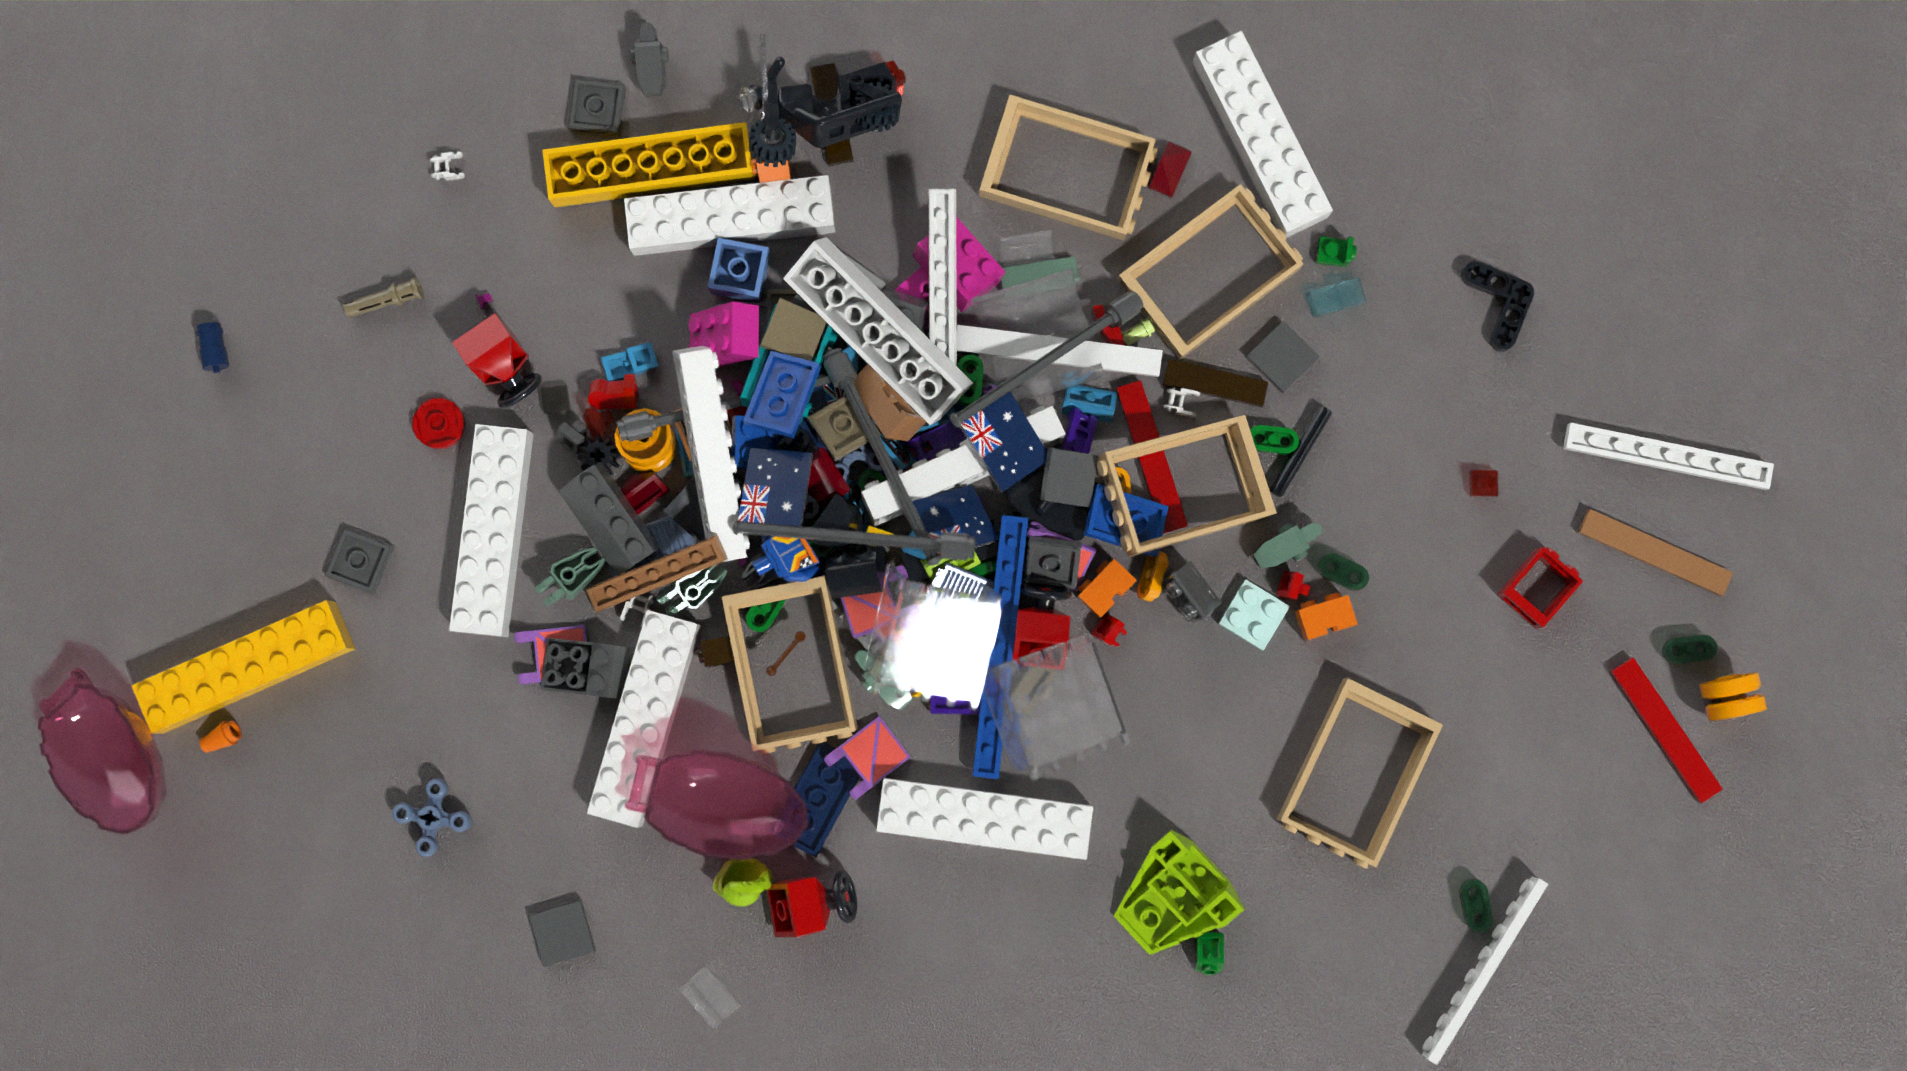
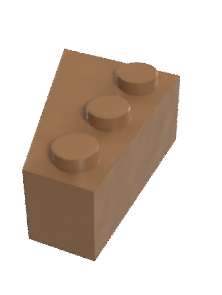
M869 364L857 375V378L854 380V386L867 412L885 438L896 441H909L926 423Z

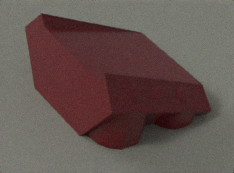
M823 447L812 453L813 458L807 494L818 502L819 512L826 509L835 494L844 496L850 490ZM812 505L804 508V515L807 512L813 513Z

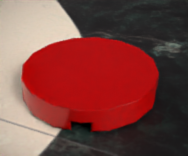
M432 398L423 402L412 419L413 431L416 438L425 446L433 449H446L455 445L461 439L465 430V417L462 410L454 402L444 398Z

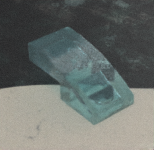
M1360 278L1338 282L1333 286L1311 290L1306 293L1313 318L1367 302Z

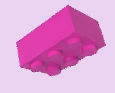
M956 216L957 308L963 312L996 287L1003 278L1005 271ZM929 235L917 243L912 254L913 258L928 275Z
M729 302L690 314L688 324L690 330L689 348L698 346L711 348L712 353L716 352L718 368L758 358V305Z

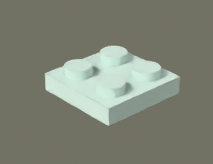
M1245 579L1218 624L1261 651H1264L1290 606Z

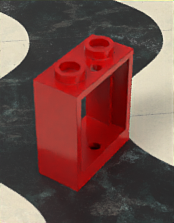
M1549 547L1537 548L1496 594L1535 629L1544 628L1583 583V580L1578 577L1579 572L1571 565L1563 564L1558 559L1560 556ZM1538 560L1566 583L1542 612L1514 589Z

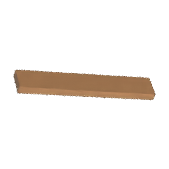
M1592 509L1587 510L1578 531L1580 535L1720 597L1724 596L1733 572Z
M715 535L590 586L585 590L595 612H599L726 561L728 557L718 535Z

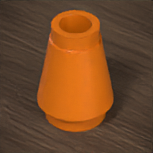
M223 721L204 738L200 739L199 745L205 753H209L237 744L238 740L242 738V733L234 721Z

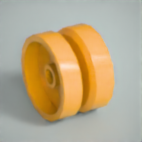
M646 408L633 410L627 414L631 415L647 411L648 416L653 415L655 417L661 415L655 410ZM670 425L656 427L657 430L652 431V437L628 442V440L621 441L617 426L614 435L616 447L627 464L636 471L644 473L659 472L667 467L675 458L678 448L676 435Z
M1758 672L1715 678L1716 680L1699 684L1702 698H1720L1719 701L1709 703L1705 707L1708 721L1734 718L1768 709L1764 695H1746L1747 692L1761 687Z

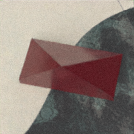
M1168 142L1149 189L1172 198L1192 151Z
M654 472L630 474L620 489L637 514H640L670 491L669 487Z

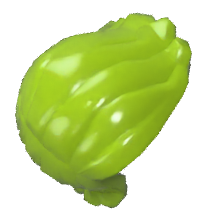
M736 855L726 861L715 876L713 890L731 905L738 907L748 906L756 902L762 891L771 887V882L773 881L772 871L767 868L765 863L751 858L749 855Z

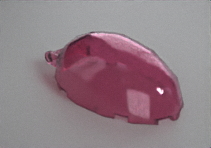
M75 668L71 672V676L50 697L44 698L39 702V707L45 714L38 721V729L41 730L43 741L39 744L41 754L46 756L50 766L48 772L56 788L78 814L85 819H91L97 823V827L101 830L128 834L154 821L167 793L162 756L149 728L128 703L108 690L94 686L83 670Z
M694 749L674 753L664 759L645 755L636 756V772L630 798L626 801L625 808L645 813L644 818L649 826L651 825L670 843L673 842L685 847L686 850L703 856L738 860L766 854L770 856L795 844L803 830L808 826L805 801L788 780L763 764L729 751ZM651 766L655 767V772L646 804L641 803L640 798L647 768Z

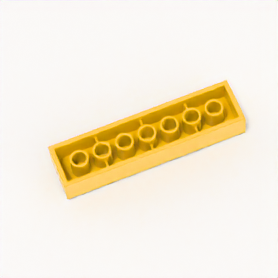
M742 122L544 149L542 151L548 200L554 207H563L756 180L752 168L753 158L751 152H749L750 133L747 123Z
M325 600L131 686L150 733L164 734L355 650V646L337 603Z

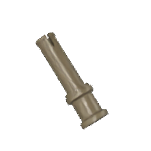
M412 277L411 281L399 285L396 283L391 284L387 290L344 302L343 308L346 316L352 318L388 305L401 306L408 300L415 298L423 299L424 292L418 278Z

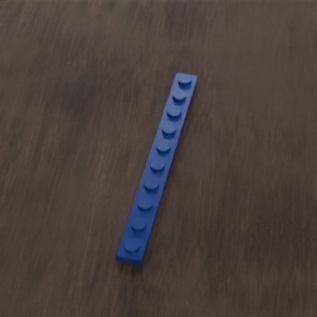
M1002 515L973 766V776L999 779L1028 518Z

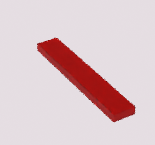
M1142 381L1117 387L1116 391L1133 444L1160 438ZM1164 450L1138 457L1151 500L1168 506L1163 534L1188 527Z
M1634 657L1629 658L1611 670L1610 674L1697 802L1703 803L1723 790Z

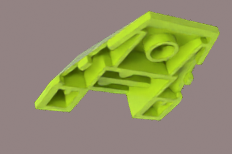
M1170 830L1150 849L1114 917L1142 948L1151 955L1180 944L1181 941L1201 936L1207 931L1222 928L1244 911L1245 908L1230 880L1194 841Z

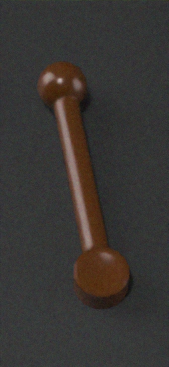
M797 632L794 641L772 666L767 667L766 673L769 676H774L777 672L776 669L795 646L805 640L804 632Z

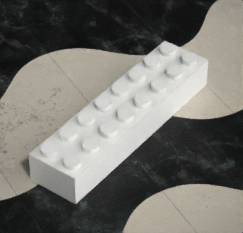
M1237 32L1197 51L1192 63L1275 227L1281 229L1287 238L1327 219L1333 209L1243 32Z
M828 175L624 198L629 249L634 256L716 247L718 238L750 243L836 233Z
M827 237L814 241L783 278L929 425L940 420L973 384Z
M706 346L674 350L672 353L705 539L718 535L728 557L726 561L747 557L746 550L750 549L748 536L742 533L735 535L732 531V524L739 517L740 509L737 499L741 498L739 484L735 483L733 479V473L736 472L734 457H730L728 447L732 446L730 432L726 431L724 427V421H727V412L725 405H721L719 395L723 394L721 380L717 379L715 374V368H718L716 352L712 353L711 348Z
M1043 405L1030 412L1031 415L1026 418L1045 449L1060 444L1066 433L1053 406L1045 408ZM968 439L961 442L960 447L953 451L947 448L938 452L936 458L929 462L926 459H922L912 464L913 468L909 471L903 472L902 469L897 471L911 501L958 489L990 475ZM876 480L864 486L865 490L861 492V500L874 527L905 514L888 480L882 483Z
M475 424L449 631L507 638L509 636L534 435L527 429Z
M647 610L587 814L636 828L643 826L701 625Z
M884 778L877 832L1087 860L1093 806Z

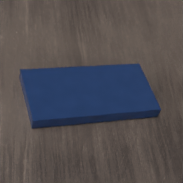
M826 742L819 743L770 832L817 858L849 799V792L856 786L860 778L845 756L832 766H828L825 763L824 758L836 749Z

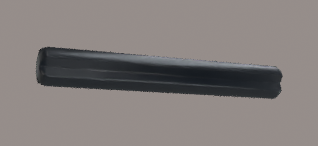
M1324 406L1318 407L1300 437L1298 447L1290 454L1270 488L1272 494L1278 497L1284 495L1330 418L1331 410Z

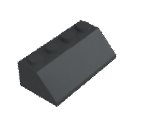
M602 462L592 465L558 491L616 575L624 573L660 548Z

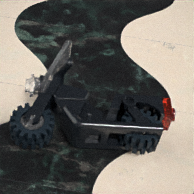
M765 34L759 35V86L752 84L748 89L746 87L740 88V94L737 95L738 103L742 110L745 109L748 113L753 112L755 108L760 110L763 123L760 120L756 121V126L752 125L749 134V152H751L753 159L756 157V162L759 164L764 161V166L769 167V163H773V167H778V162L782 166L786 164V160L790 162L792 155H795L796 133L814 147L823 148L878 129V132H882L883 127L887 131L891 128V125L894 127L899 121L902 102L901 95L903 94L906 77L903 70L897 67L894 60L878 63L842 76L839 75L837 96L832 100H822L815 97L809 84L783 86L779 88L777 94L776 77L785 65V59L783 57L776 58L767 71ZM856 119L857 123L851 125L852 120Z

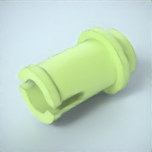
M1141 318L1138 324L1121 333L1126 345L1130 346L1147 335L1151 337V333L1155 332L1148 318L1145 320Z

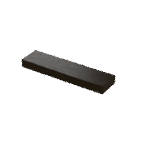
M835 62L810 67L815 97L822 100L834 99L837 96L838 85ZM850 139L825 147L829 166L854 162Z
M1168 359L1162 385L1200 392V394L1262 408L1269 382Z

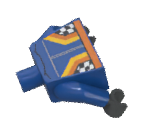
M762 535L763 543L760 546L765 555L752 562L759 576L771 569H774L779 578L783 577L786 581L806 582L809 579L826 575V571L822 569V563L826 562V559H817L807 539Z

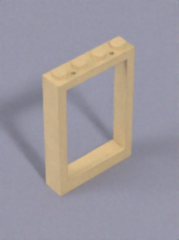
M1009 95L979 189V197L1124 241L1127 233L1132 235L1136 220L1132 219L1134 210L1139 211L1143 196L1139 195L1141 186H1147L1151 172L1146 170L1148 163H1154L1158 151V148L1154 147L1156 139ZM1020 116L1141 153L1118 227L997 190Z
M1241 184L1118 276L1117 282L1125 292L1134 291L1140 296L1143 301L1141 313L1150 320L1156 332L1178 360H1181L1303 266V259L1298 250L1288 245L1283 231L1273 226L1268 212L1264 208L1260 209L1254 202L1255 197L1248 188L1244 189ZM1236 205L1285 268L1185 343L1136 279Z
M1245 415L1105 452L1098 457L1097 470L1100 476H1103L1106 485L1105 495L1107 500L1111 501L1113 508V521L1119 527L1121 533L1120 543L1122 549L1127 552L1128 557L1264 519L1277 513ZM1225 434L1249 512L1139 543L1114 464Z
M826 575L809 579L806 582H790L722 596L752 750H760L761 754L775 752V747L785 745L786 749H792L802 746L801 742L811 740L812 744L827 741L828 736L837 735V739L853 736L852 732L856 731L858 726ZM820 593L845 720L764 736L739 609Z
M1349 678L1343 679L1277 817V820L1283 822L1281 827L1296 834L1297 830L1307 834L1305 839L1318 846L1321 842L1330 845V852L1341 857L1346 853L1354 857L1353 863L1365 869L1369 865L1377 868L1443 724ZM1346 698L1421 734L1366 851L1291 815Z

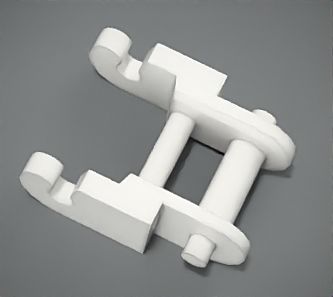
M446 152L441 153V157L435 155L433 158H430V162L434 163L435 173L431 174V177L436 178V180L445 178L446 181L465 178L464 173L456 175L449 172V162L451 159L462 158V152H457V154ZM445 162V172H440L439 163Z
M1174 387L1167 389V392L1170 393L1168 405L1163 407L1168 412L1175 410L1177 415H1189L1194 418L1196 413L1183 410L1184 396L1193 394L1199 397L1200 392L1184 388L1177 391ZM1175 395L1181 396L1179 406H1173Z
M639 595L631 598L630 602L626 601L620 620L624 621L625 615L632 608L643 612L645 615L647 610L652 611L649 607L650 604L653 605L654 603L652 600L653 596L650 595L647 598ZM635 599L646 603L645 607L641 608L634 605ZM644 615L643 620H642V623H641V628H642V625H643V622H644V619H645V615Z

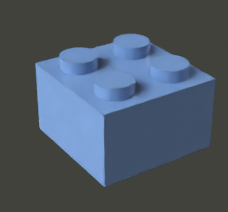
M718 238L708 283L710 293L712 295L750 302L762 301L771 259L769 247Z

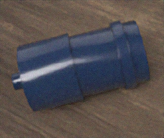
M217 322L200 324L197 326L196 331L200 344L199 352L202 369L204 371H213V373H220V370L229 367L227 350L224 346L222 335L223 328Z

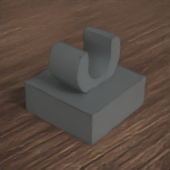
M577 420L572 427L564 422L557 429V440L575 454H578L581 451L579 449L580 445H584V434L586 433L584 429L587 426L580 420Z

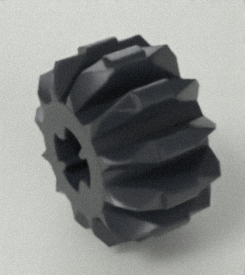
M596 435L595 443L588 437L586 442L589 446L586 448L584 445H580L579 447L580 450L585 452V454L577 456L579 461H585L581 464L580 468L584 471L592 465L599 463L595 459V455L599 456L598 452L601 451L605 455L604 459L601 458V462L612 476L614 473L611 467L620 468V464L615 462V459L622 458V455L616 452L618 450L616 443L611 445L612 438L609 436L603 441L601 435Z

